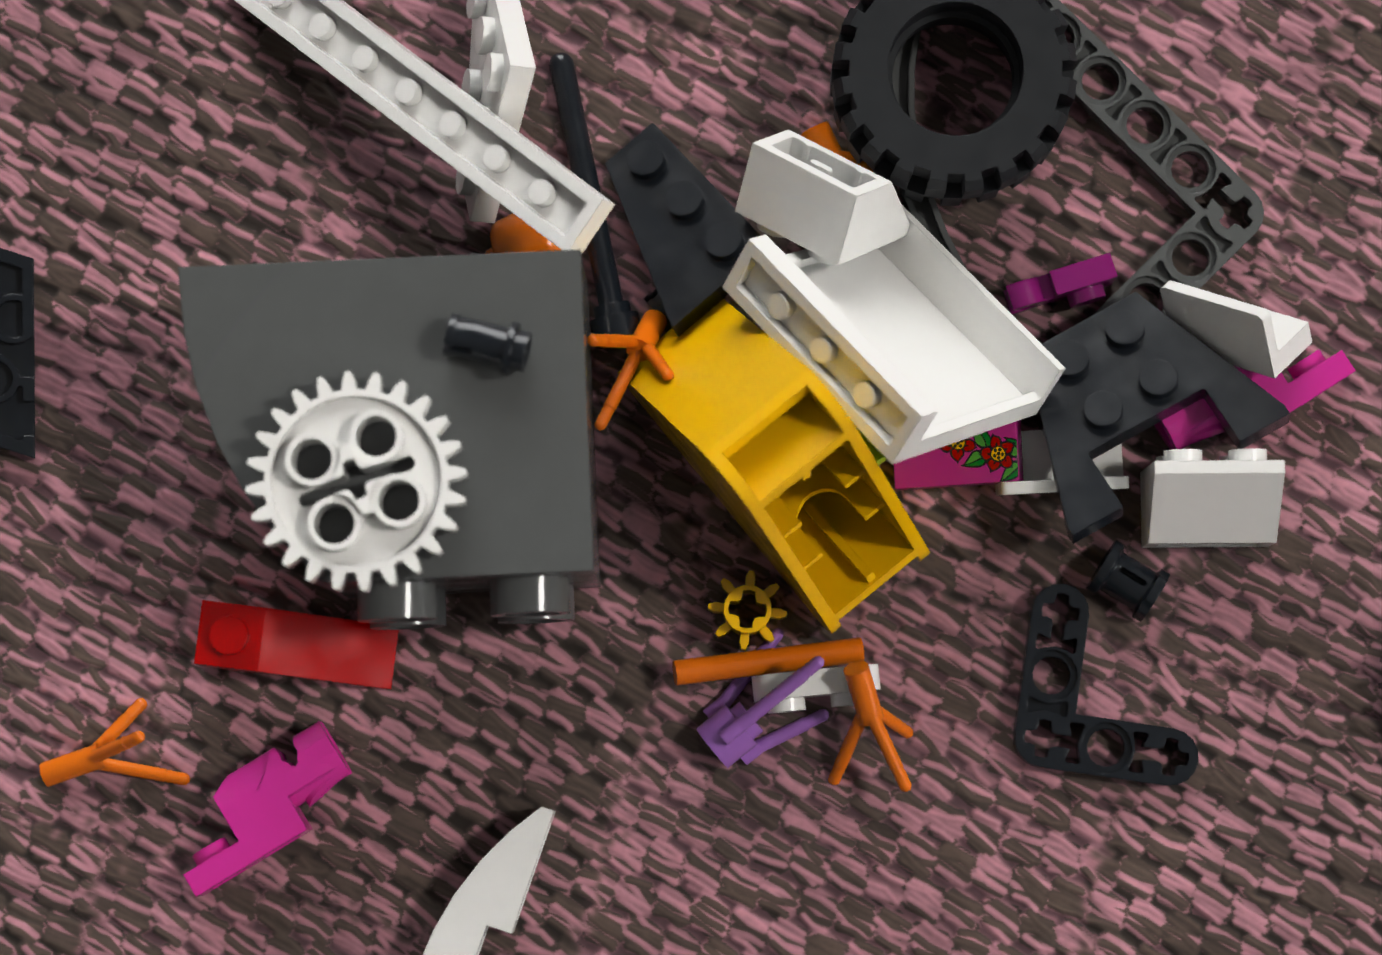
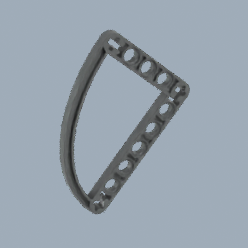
M1045 0L1044 2L1051 11L1060 9L1068 24L1067 29L1072 35L1077 63L1073 70V79L1077 81L1074 101L1192 216L1094 314L1125 298L1133 289L1140 286L1152 287L1160 295V289L1169 280L1200 289L1258 231L1264 217L1262 201L1205 142L1060 0ZM921 31L914 34L902 46L895 59L892 72L893 89L897 102L902 110L915 122V65ZM1094 67H1102L1111 71L1117 81L1115 94L1104 100L1093 99L1087 95L1082 85V77L1086 71ZM1142 110L1156 115L1162 127L1159 139L1148 144L1138 143L1133 140L1126 126L1130 115ZM1186 154L1194 155L1201 159L1206 168L1205 181L1194 188H1187L1178 184L1173 178L1171 171L1174 159ZM1220 177L1228 186L1223 187L1217 194L1232 206L1240 200L1244 202L1249 208L1244 215V219L1249 226L1243 229L1240 225L1234 224L1229 229L1225 228L1220 223V219L1225 213L1223 208L1212 198L1204 209L1196 202V199L1208 193L1217 178ZM899 187L905 208L965 267L946 230L935 199L924 196L921 203L904 197L906 190ZM1192 242L1202 247L1207 257L1205 270L1195 276L1183 275L1177 271L1172 260L1173 250L1181 243Z

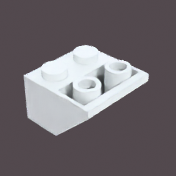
M789 129L752 143L735 212L756 222L757 228L763 233L773 237L787 238L808 249V254L813 259L829 265H840L907 236L910 223L891 181Z
M1258 448L1228 450V455L1220 456L1219 460H1202V450L1200 449L1164 450L1163 456L1156 457V461L1140 472L1141 548L1269 547L1277 543L1285 478V460H1267V450Z

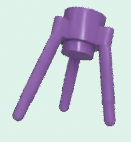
M779 628L772 630L774 641L772 643L764 641L757 650L775 648L784 636L783 631ZM821 656L812 658L748 710L740 701L731 709L729 707L753 676L734 678L721 696L703 710L708 719L698 726L696 730L727 768L740 758L746 765L750 764L763 752L808 731L829 718V712L825 709H820L755 740L763 732L757 721L824 666V659Z

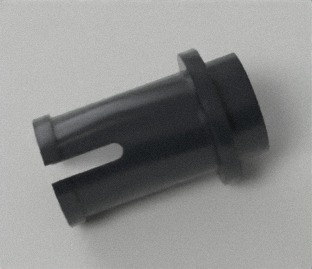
M453 313L445 334L443 355L449 357L457 356L501 367V374L508 376L511 370L519 372L525 370L532 344V333L522 331L521 323L513 322L509 328Z

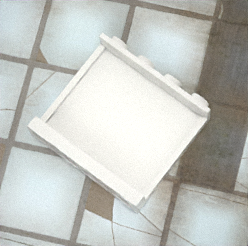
M903 205L902 207L910 223L907 236L840 265L821 263L809 256L808 249L785 254L766 234L749 239L722 288L767 335L806 365L822 381L844 408L855 426L891 464L1036 415L1066 369Z

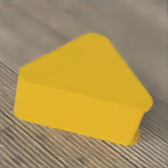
M721 300L679 337L672 328L659 338L655 347L674 373L672 380L664 381L648 360L640 362L627 387L830 634L841 627L839 620L908 563L913 559H917L920 562L930 554L927 545L855 424L833 394L806 365L726 300Z

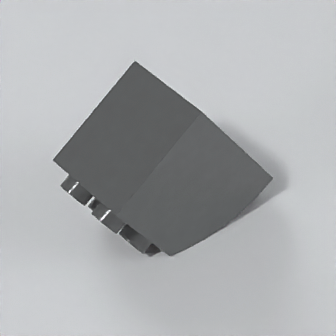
M581 250L178 267L184 337L196 388L215 439L240 486L256 509L265 506L266 500L265 498L250 496L246 493L245 487L264 481V473L250 467L247 464V460L252 457H267L269 448L262 444L255 435L257 431L277 435L281 426L274 419L271 410L277 408L292 416L298 410L293 400L292 391L295 389L299 390L310 401L318 398L317 378L321 376L327 381L334 392L342 389V379L345 371L352 372L359 389H366L373 372L379 373L382 376L383 393L388 395L401 380L405 381L409 386L406 400L409 406L419 398L427 395L431 399L432 404L424 419L429 422L435 418L446 416L451 424L447 430L439 437L440 442L460 441L463 450L447 460L449 466L462 467L468 471V478L450 483L451 491L457 492L467 499L466 506L447 507L445 515L451 518L459 527L457 533L437 529L433 537L440 544L444 553L438 556L424 548L419 551L417 556L423 570L419 575L408 568L405 563L396 566L398 586L391 587L381 572L373 573L371 590L369 593H364L358 585L356 575L349 574L346 585L341 592H338L347 598H357L358 622L369 623L370 629L374 630L447 626L446 594L490 592L491 616L498 617L499 624H541L575 620L574 588L601 587L591 346L587 344V337L590 335L589 291ZM457 313L463 317L509 328L513 322L521 323L522 331L532 333V344L525 370L523 372L511 370L507 376L501 374V367L457 356L449 357L443 355L444 339L451 315ZM380 421L370 424L362 432L360 439L363 452L371 456L386 454L395 444L396 431L390 423ZM315 444L302 450L297 460V470L302 478L317 479L326 474L332 461L329 448L324 445ZM405 458L373 474H365L358 465L348 469L350 475L348 482L326 490L304 494L300 498V504L304 507L310 506L325 497L343 490H350L357 499L363 498L367 495L365 490L367 482L379 477L411 470L415 466V461L413 458ZM397 485L391 488L383 500L385 515L389 519L397 521L405 520L412 516L418 508V492L408 485ZM332 508L327 511L319 524V532L324 542L335 544L348 539L353 532L354 518L350 510L345 508ZM273 522L267 523L271 530L276 527ZM287 542L284 543L287 548L290 547ZM304 558L301 562L307 568L309 560ZM326 569L319 579L332 587L331 571Z

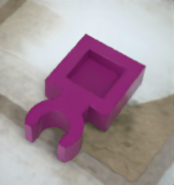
M1107 253L1051 270L1046 275L1007 285L1003 294L1008 310L1012 315L1064 299L1068 300L1070 308H1077L1105 298L1106 294L1103 287L1112 285L1118 275L1111 254Z

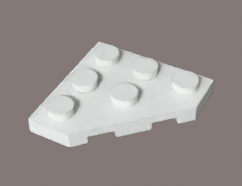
M467 0V17L472 19L469 69L465 70L461 89L519 132L536 69L520 0ZM457 171L456 191L458 195H465L470 221L495 223L500 203Z

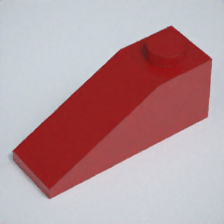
M202 600L194 664L209 668L392 690L399 630L370 629L369 623H361L356 620Z

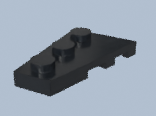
M651 123L605 164L669 321L679 337L728 295L722 288L747 241L761 235L741 214L735 212V208L655 124Z
M0 248V448L35 459L34 259Z

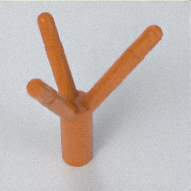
M651 309L646 311L632 335L590 334L587 337V344L591 347L626 348L628 354L595 420L594 426L597 430L603 431L606 429L640 362L648 360L664 381L673 379L674 373L655 347L667 325L665 315L659 310Z
M861 660L851 662L845 666L843 672L856 714L828 777V782L834 786L840 783L864 727L870 726L900 790L908 792L912 788L911 781L885 726L906 739L913 736V729L880 705L868 663Z
M138 698L91 746L39 764L42 780L47 787L96 770L178 785H187L190 782V776L183 772L110 758L145 740V734L142 731H135L117 739L146 709L147 701L144 698Z

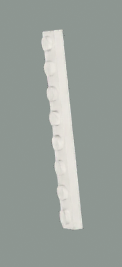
M235 0L561 250H581L582 254L615 206L613 202L343 0Z

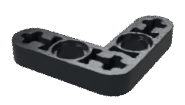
M1053 584L1041 590L1033 599L1029 613L1013 730V746L1018 756L1025 763L1038 768L1162 786L1178 785L1187 781L1195 772L1199 759L1198 749L1193 739L1185 732L1168 727L1076 714L1089 621V606L1084 595L1070 585ZM1057 595L1066 596L1067 607L1077 610L1076 621L1065 622L1061 641L1074 640L1073 654L1058 647L1036 648L1037 635L1045 639L1051 638L1052 619L1042 616L1043 605H1052ZM1043 658H1056L1065 664L1068 670L1069 679L1067 685L1057 694H1047L1040 691L1033 681L1034 667ZM1039 720H1045L1050 722V733L1070 737V723L1081 724L1083 728L1076 742L1078 763L1066 762L1065 758L1070 749L1062 747L1048 748L1045 757L1035 756V746L1025 742L1024 735L1026 730H1036ZM1102 729L1116 733L1123 744L1121 758L1116 764L1108 767L1094 763L1087 751L1089 738L1094 732ZM1133 733L1145 734V739L1141 745L1143 748L1159 749L1164 747L1166 739L1175 740L1176 751L1185 753V764L1174 766L1171 776L1161 774V763L1140 759L1141 772H1130L1128 768L1135 754Z

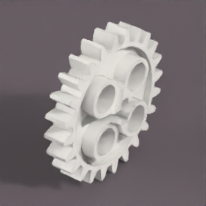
M345 371L342 379V389L335 392L322 376L318 377V398L310 401L299 390H293L292 396L298 410L292 416L277 408L271 410L274 419L281 426L277 435L257 431L255 435L262 444L269 448L267 457H252L247 460V464L250 467L264 473V481L245 487L246 493L250 496L265 498L266 500L265 506L251 514L252 521L255 523H274L276 527L263 540L264 544L272 548L287 542L290 547L284 555L282 564L290 569L306 558L309 562L305 579L313 584L327 569L331 571V583L335 591H342L349 574L356 575L358 585L364 593H369L371 590L373 573L381 572L391 587L398 586L396 566L405 563L413 572L418 575L421 574L423 570L417 556L419 551L424 548L438 556L444 553L440 544L433 537L437 529L456 533L459 529L451 518L445 515L447 507H461L467 504V499L464 496L450 490V483L468 478V471L462 467L449 466L447 461L463 450L460 441L440 442L439 437L447 430L451 424L446 416H442L427 422L424 418L430 410L431 399L425 395L409 406L406 403L409 386L405 381L401 380L388 395L383 393L382 376L377 372H373L366 389H359L352 372ZM380 421L394 426L396 441L389 452L381 456H371L363 452L360 439L362 432L367 426ZM315 444L328 447L331 452L332 461L326 474L317 479L302 478L297 470V460L302 450ZM405 458H413L415 461V466L411 470L390 474L367 482L365 484L367 495L363 498L357 499L350 490H343L325 497L310 506L304 507L300 504V498L304 494L326 490L348 482L350 480L348 469L358 465L365 474H373ZM397 485L412 486L418 492L419 504L417 510L405 520L389 519L383 510L384 496L391 488ZM341 507L350 510L354 518V528L348 539L335 544L324 542L319 532V524L323 515L332 508Z

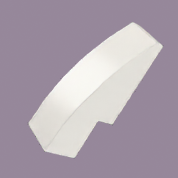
M540 807L509 831L480 860L452 897L435 926L423 955H479L489 926L510 934L515 931L556 811Z

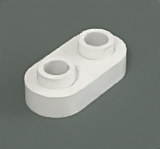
M868 664L876 690H881L878 664ZM845 666L819 669L805 683L771 709L768 714L806 710L805 698L830 696L832 708L854 706L843 672ZM795 671L751 677L754 702L757 703Z

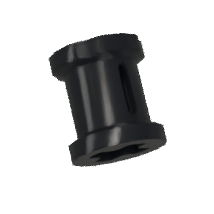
M1116 540L1094 572L1086 589L1092 593H1096L1099 590L1103 591L1132 609V617L1141 622L1162 592L1170 573L1164 569L1155 572L1124 553V545Z

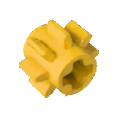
M751 570L746 575L745 585L737 588L729 580L723 578L720 583L722 589L728 595L725 602L708 604L709 611L723 614L725 623L717 629L716 637H724L732 630L740 635L739 645L741 651H746L749 645V636L757 633L765 641L772 643L774 641L773 633L767 627L769 619L780 620L787 617V611L781 608H772L770 598L776 595L779 585L777 583L772 584L763 591L754 586L755 574ZM748 593L755 595V605L765 608L766 611L765 617L754 618L752 628L740 627L739 616L729 614L730 604H740L742 595Z

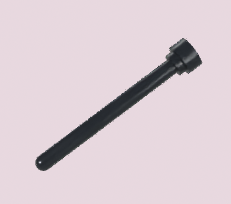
M559 52L551 57L549 69L570 170L601 193L574 62L570 55ZM605 219L587 246L599 306L593 309L595 319L590 321V328L592 334L632 335L640 322V315L638 311H632L630 301L623 300L607 219ZM595 347L597 349H606L603 347Z

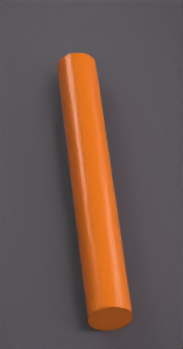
M861 637L673 660V677L675 685L679 686L790 672L801 668L815 656H821L824 659L823 667L845 665L854 661H864V646Z

